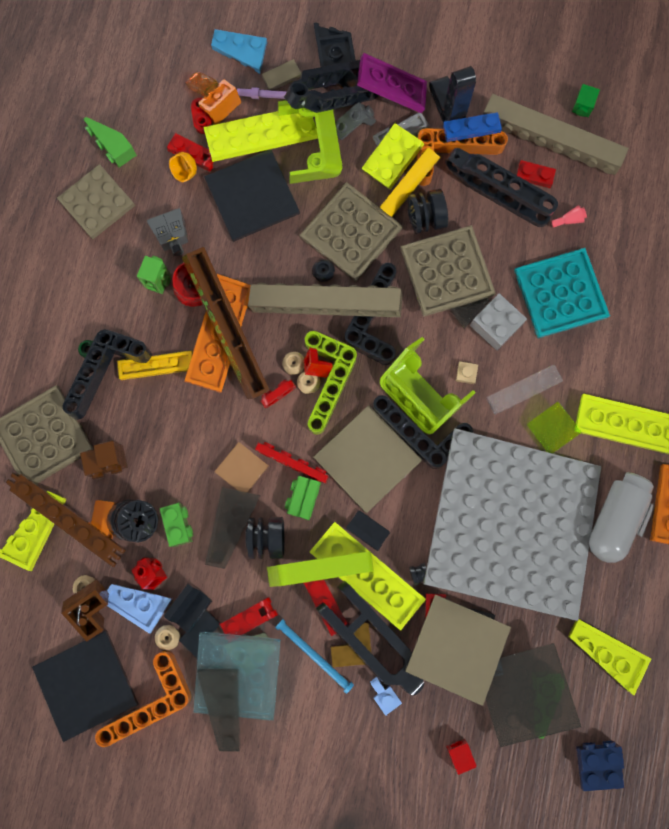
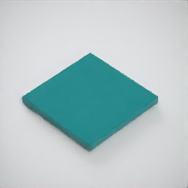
M586 248L514 269L538 339L610 317Z

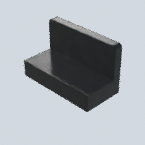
M360 510L357 511L345 528L376 551H379L390 534L389 530Z
M188 583L164 617L168 621L178 624L185 632L189 633L209 607L212 599L198 587Z

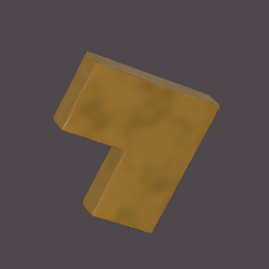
M366 622L353 634L371 652L369 623ZM348 645L331 646L333 668L365 665Z

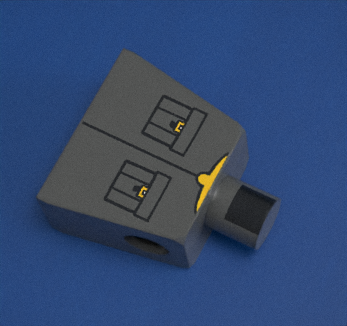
M180 208L147 220L164 251L171 249L173 256H179L184 253L182 245L188 243L184 216Z

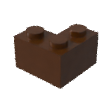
M115 441L94 445L93 450L80 453L85 476L92 477V479L104 477L103 474L109 472L111 474H118L123 472L122 469L128 468L123 445Z
M96 579L63 601L61 614L86 642L104 630L105 618L99 613V610L108 605L109 593Z

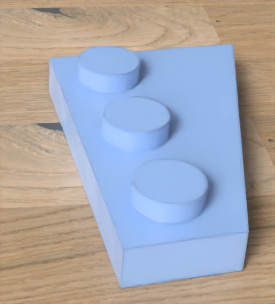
M111 584L107 590L109 598L108 605L106 606L150 634L173 598Z

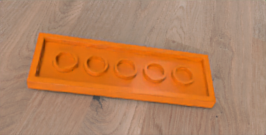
M217 274L240 326H242L249 302L251 285ZM205 312L184 382L221 393L230 361L207 312Z

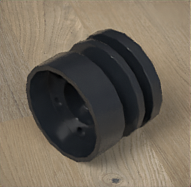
M442 189L427 191L426 200L422 193H418L417 198L415 194L408 195V216L415 234L421 233L422 229L424 232H428L429 222H431L434 230L448 227V210Z
M126 499L112 506L108 512L107 525L111 534L116 538L139 543L146 541L154 534L158 525V516L154 507L146 501ZM134 518H136V520H138V523H137V524H136L135 522H133V519H134Z
M262 517L258 519V526H256L255 518L248 519L245 541L249 559H255L256 550H258L259 559H263L265 550H268L270 559H284L285 532L283 517H270L268 526H264Z

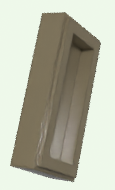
M294 59L262 74L264 82L271 91L301 77V72Z

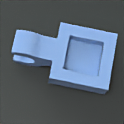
M377 677L370 681L372 687L378 693L373 698L385 715L402 704L390 685L384 688Z

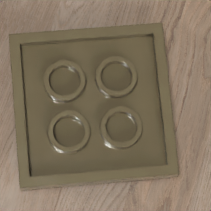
M100 164L57 197L92 239L96 238L135 206L133 201Z

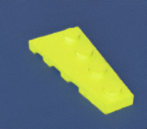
M47 491L56 499L65 504L67 500L66 498H63L55 493ZM34 508L27 519L21 522L15 534L8 538L7 544L2 550L0 549V558L28 571L33 570L54 526V523Z
M579 619L575 621L568 637L630 694L635 695L651 658Z

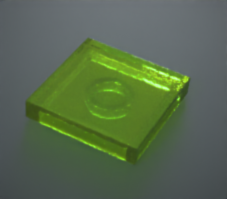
M556 402L526 424L545 450L552 454L582 433L559 402Z

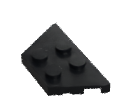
M314 23L320 67L356 61L351 32L339 31L334 27H329L328 29L319 26V23Z

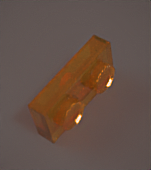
M199 71L193 73L185 82L189 89L204 97H208L219 86L216 79Z

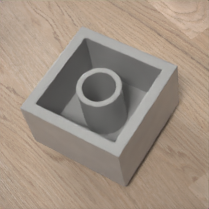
M499 293L473 319L470 326L498 351L525 323L527 318Z

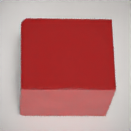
M310 348L304 358L305 375L327 378L333 368L332 363L318 360L317 349Z
M465 739L446 746L458 775L477 767Z

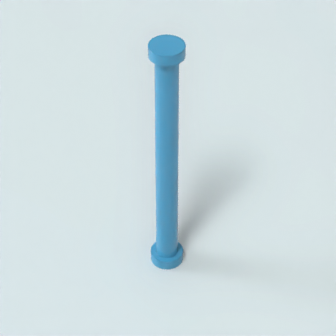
M282 619L275 628L277 630L280 629L344 688L343 691L347 694L354 684L352 682L349 683L286 625V621Z

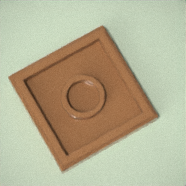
M238 442L215 470V473L242 495L246 496L269 465Z

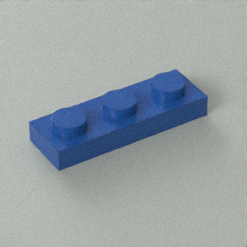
M498 112L443 123L446 142L501 133L502 130Z

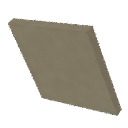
M346 182L299 236L323 257L332 262L333 265L357 282L403 229V226Z
M472 225L400 247L423 317L495 296L496 293Z
M58 385L0 418V444L17 475L23 474L36 484L80 459V453L94 449L79 421L63 411L62 405L65 396Z
M369 405L313 457L366 514L422 461Z
M435 595L405 672L483 706L511 627Z

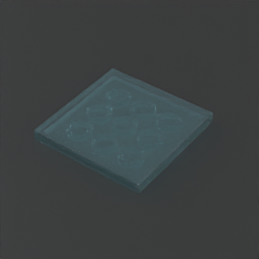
M200 632L193 713L274 721L281 639Z

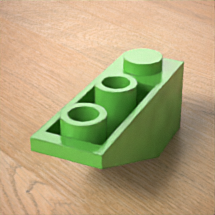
M88 117L84 118L87 124L85 129L91 137L95 136L97 138L95 142L99 148L107 151L105 155L111 163L115 162L120 168L137 156L133 147L122 133Z

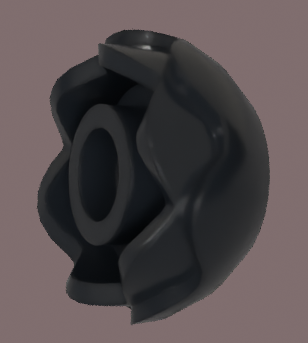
M321 259L314 263L312 275L319 282H326L334 276L335 267L329 260Z

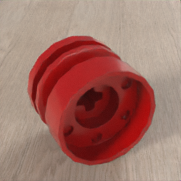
M180 264L174 271L172 278L174 295L185 306L197 307L203 305L197 290L194 288L190 289L189 287L190 284H194L185 264Z

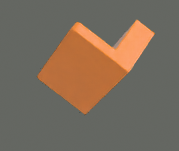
M223 79L198 104L201 109L210 115L213 123L216 125L241 104V99L236 88Z
M96 500L91 524L113 539V535L108 529L107 516L112 506L116 503Z

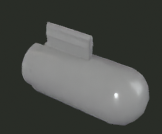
M627 472L623 481L615 480L589 539L591 552L601 561L616 563L623 560L629 553L636 535L643 536L655 507L650 503L652 499L651 493L654 488L650 480L638 474Z

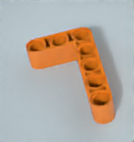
M422 129L418 134V139L421 141L422 139H427L429 141H423L424 146L416 155V161L427 148H430L435 153H450L453 149L460 148L469 154L498 155L504 151L508 137L506 133L501 131V133L462 139L465 143H460L459 140L443 143L440 140H446L444 129ZM434 166L427 173L428 176H425L419 183L420 186L430 184Z
M162 651L153 659L154 668L166 695L98 730L95 740L99 746H110L179 711L191 701L190 689L171 651ZM162 655L168 658L167 666L160 663ZM169 674H173L176 676V684H171L169 682ZM178 693H182L185 696L184 703L178 702L176 698ZM160 702L167 706L166 712L159 710L158 704ZM141 712H145L148 715V721L141 720ZM123 721L129 724V731H125L122 728ZM104 731H108L111 734L110 740L104 738Z

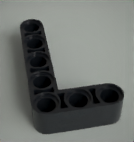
M472 66L452 72L450 79L448 76L429 82L431 95L443 123L466 118L476 84V75Z
M384 263L376 274L371 286L382 288L392 286L396 276V267L392 263ZM390 271L392 276L387 277L383 275V272ZM354 316L345 332V344L382 365L392 364L396 355L394 347L367 333L375 317ZM362 318L365 319L367 323L365 325H359L357 323V320ZM354 334L358 337V340L350 341L348 337ZM367 343L374 344L375 348L373 350H367L365 348V345ZM388 351L392 357L386 359L382 356V353Z
M100 330L96 334L63 402V411L75 420L82 419L91 405L114 354L138 363H146L151 359V351L144 342L110 330Z
M380 395L375 398L373 410L430 468L439 469L448 461L449 450L446 449L445 443L452 441L453 431L437 446L388 397ZM379 401H383L387 407L381 410L376 404ZM398 415L400 422L393 423L390 420V416ZM461 423L455 428H464L467 432L473 433V428L468 423ZM411 428L414 431V435L407 437L404 434V429ZM418 442H425L427 444V450H420L418 448ZM433 455L440 456V464L432 462L431 458Z

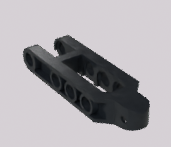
M360 60L303 70L300 79L291 83L284 98L293 109L306 108L319 113L354 105L358 102L371 101L380 95L357 86ZM336 84L341 88L339 90L331 89L330 92L325 93L312 90Z
M455 148L445 160L449 170L466 187L534 226H546L551 219V215L555 213L558 207V201L554 196L480 154H469L460 148ZM481 164L485 165L487 167V170L481 171L477 168V166ZM501 174L503 176V180L499 181L495 179L494 175ZM479 178L482 180V183L477 185L473 182V179ZM516 183L520 189L515 190L510 187V184ZM495 187L498 192L493 194L489 192L488 188ZM511 196L514 199V201L508 203L505 201L504 197ZM550 202L552 209L543 206V203ZM537 214H542V215H544V216H545V220H544V221H539V220L537 219L536 215H537Z
M344 580L337 588L346 595L348 601L358 613L345 625L324 602L316 608V611L386 685H399L410 695H417L424 687L423 679L405 672L412 655L411 650ZM366 620L375 627L376 632L380 633L389 642L388 645L403 657V667L397 674H390L353 634Z

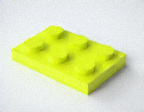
M394 123L366 161L362 170L391 190L424 146V143Z

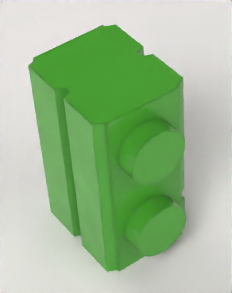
M298 476L297 480L293 479L290 489L293 491L291 498H287L284 508L287 509V514L310 521L321 482Z

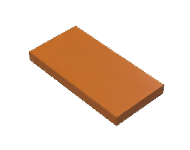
M661 464L650 541L669 545V465Z

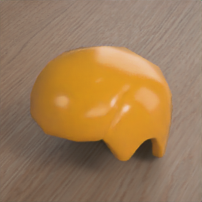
M177 153L169 160V168L176 180L186 182L196 175L197 165L195 159L189 153Z

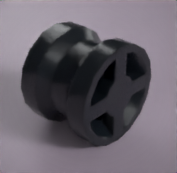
M421 563L417 567H409L414 586L419 585L425 579L427 569L425 563Z

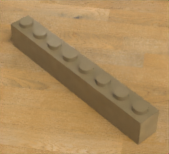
M495 94L491 95L483 113L485 115L498 112L502 131L505 133L517 135L520 139L529 140L540 147H546L555 153L569 156L572 160L581 161L589 167H596L607 174L616 175L629 149Z
M257 283V285L251 284L248 306L255 313L401 317L403 295L401 288L395 286L387 288L368 286V288L357 285H350L349 287L331 285L328 287L319 284H313L312 286L294 284L291 286L283 283H276L275 285Z

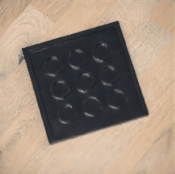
M271 149L204 176L233 242L300 214L299 208Z
M107 630L94 636L87 642L83 641L32 667L63 742L139 704Z

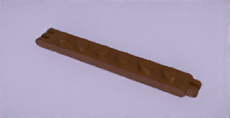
M11 474V477L16 481L13 482L8 479L6 483L11 486L9 490L110 566L115 567L117 563L111 558L120 560L121 556L116 551L118 550L124 554L126 549L25 475Z

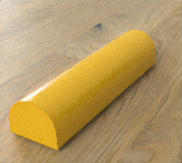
M427 148L380 208L393 217L406 201L408 195L414 191L440 157L433 150Z

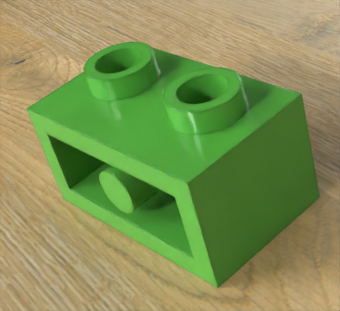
M145 256L137 278L146 289L163 294L165 287L170 284L171 274L161 258Z
M176 503L160 508L169 547L193 542V530L191 525H188L187 518L189 516L186 506Z

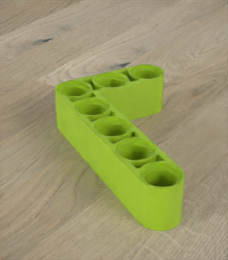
M310 331L305 336L306 348L308 350L310 348L317 349L318 355L335 362L308 420L310 432L319 435L324 432L356 363L357 353L349 345L319 332ZM312 338H316L319 341L316 345L309 344V340ZM334 346L336 350L333 353H329L326 351V348ZM350 353L353 355V358L345 360L343 355ZM343 370L346 374L343 377H337L335 372ZM329 387H336L338 392L331 395L327 390ZM328 404L330 409L327 412H322L319 409L320 405ZM320 421L322 426L320 429H313L312 423Z
M371 551L267 567L269 587L374 571Z

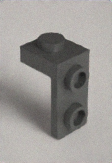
M359 102L335 122L338 138L343 140L362 123L372 126L376 122L373 116L375 114L373 109L369 105L366 106Z

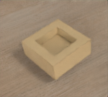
M459 361L456 381L475 384L478 365Z

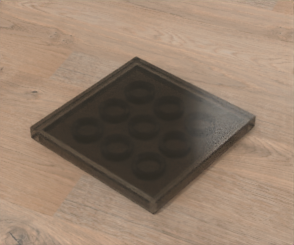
M554 643L500 657L486 696L487 706L500 747L581 727Z

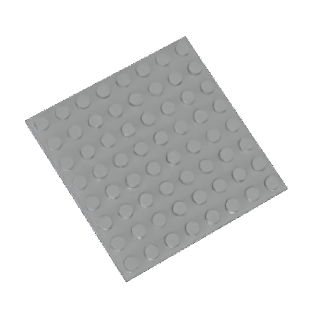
M454 429L424 585L578 621L601 466Z

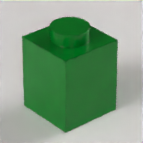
M582 84L572 112L578 116L589 118L600 89Z

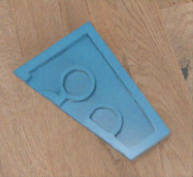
M215 29L211 44L213 50L230 59L234 58L242 65L249 66L255 72L261 73L267 38Z

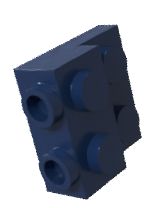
M603 741L602 745L586 742L582 743L583 746L576 747L580 783L583 791L624 788L622 772L624 761L620 745L615 743V741Z

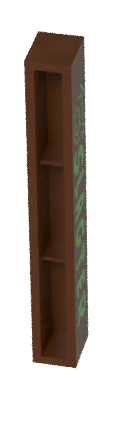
M202 247L185 254L182 260L246 398L254 399L270 391L205 248Z

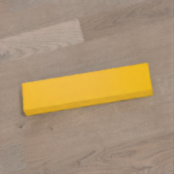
M193 351L151 356V359L146 363H138L130 359L117 361L119 379L127 380L185 372L188 370Z

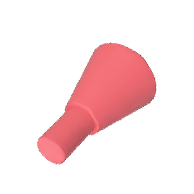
M578 205L562 217L552 220L551 225L554 228L563 224L584 223V219L587 218L584 207L581 208Z

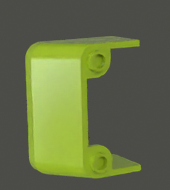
M286 100L278 101V116L300 113V115L306 118L315 117L320 146L319 153H313L308 157V169L290 172L289 183L293 184L339 176L342 171V161L333 109L315 113L306 108L293 109Z
M421 337L409 345L382 375L380 385L423 432L432 434L476 392L472 390L462 400L452 393L442 398L417 372L421 367L422 361L415 350L425 340Z

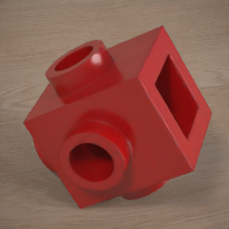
M144 557L131 570L135 576V581L142 589L154 590L167 578L162 569L161 562L156 558Z

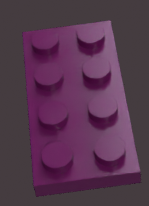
M363 53L360 58L357 86L419 113L425 110L427 81Z

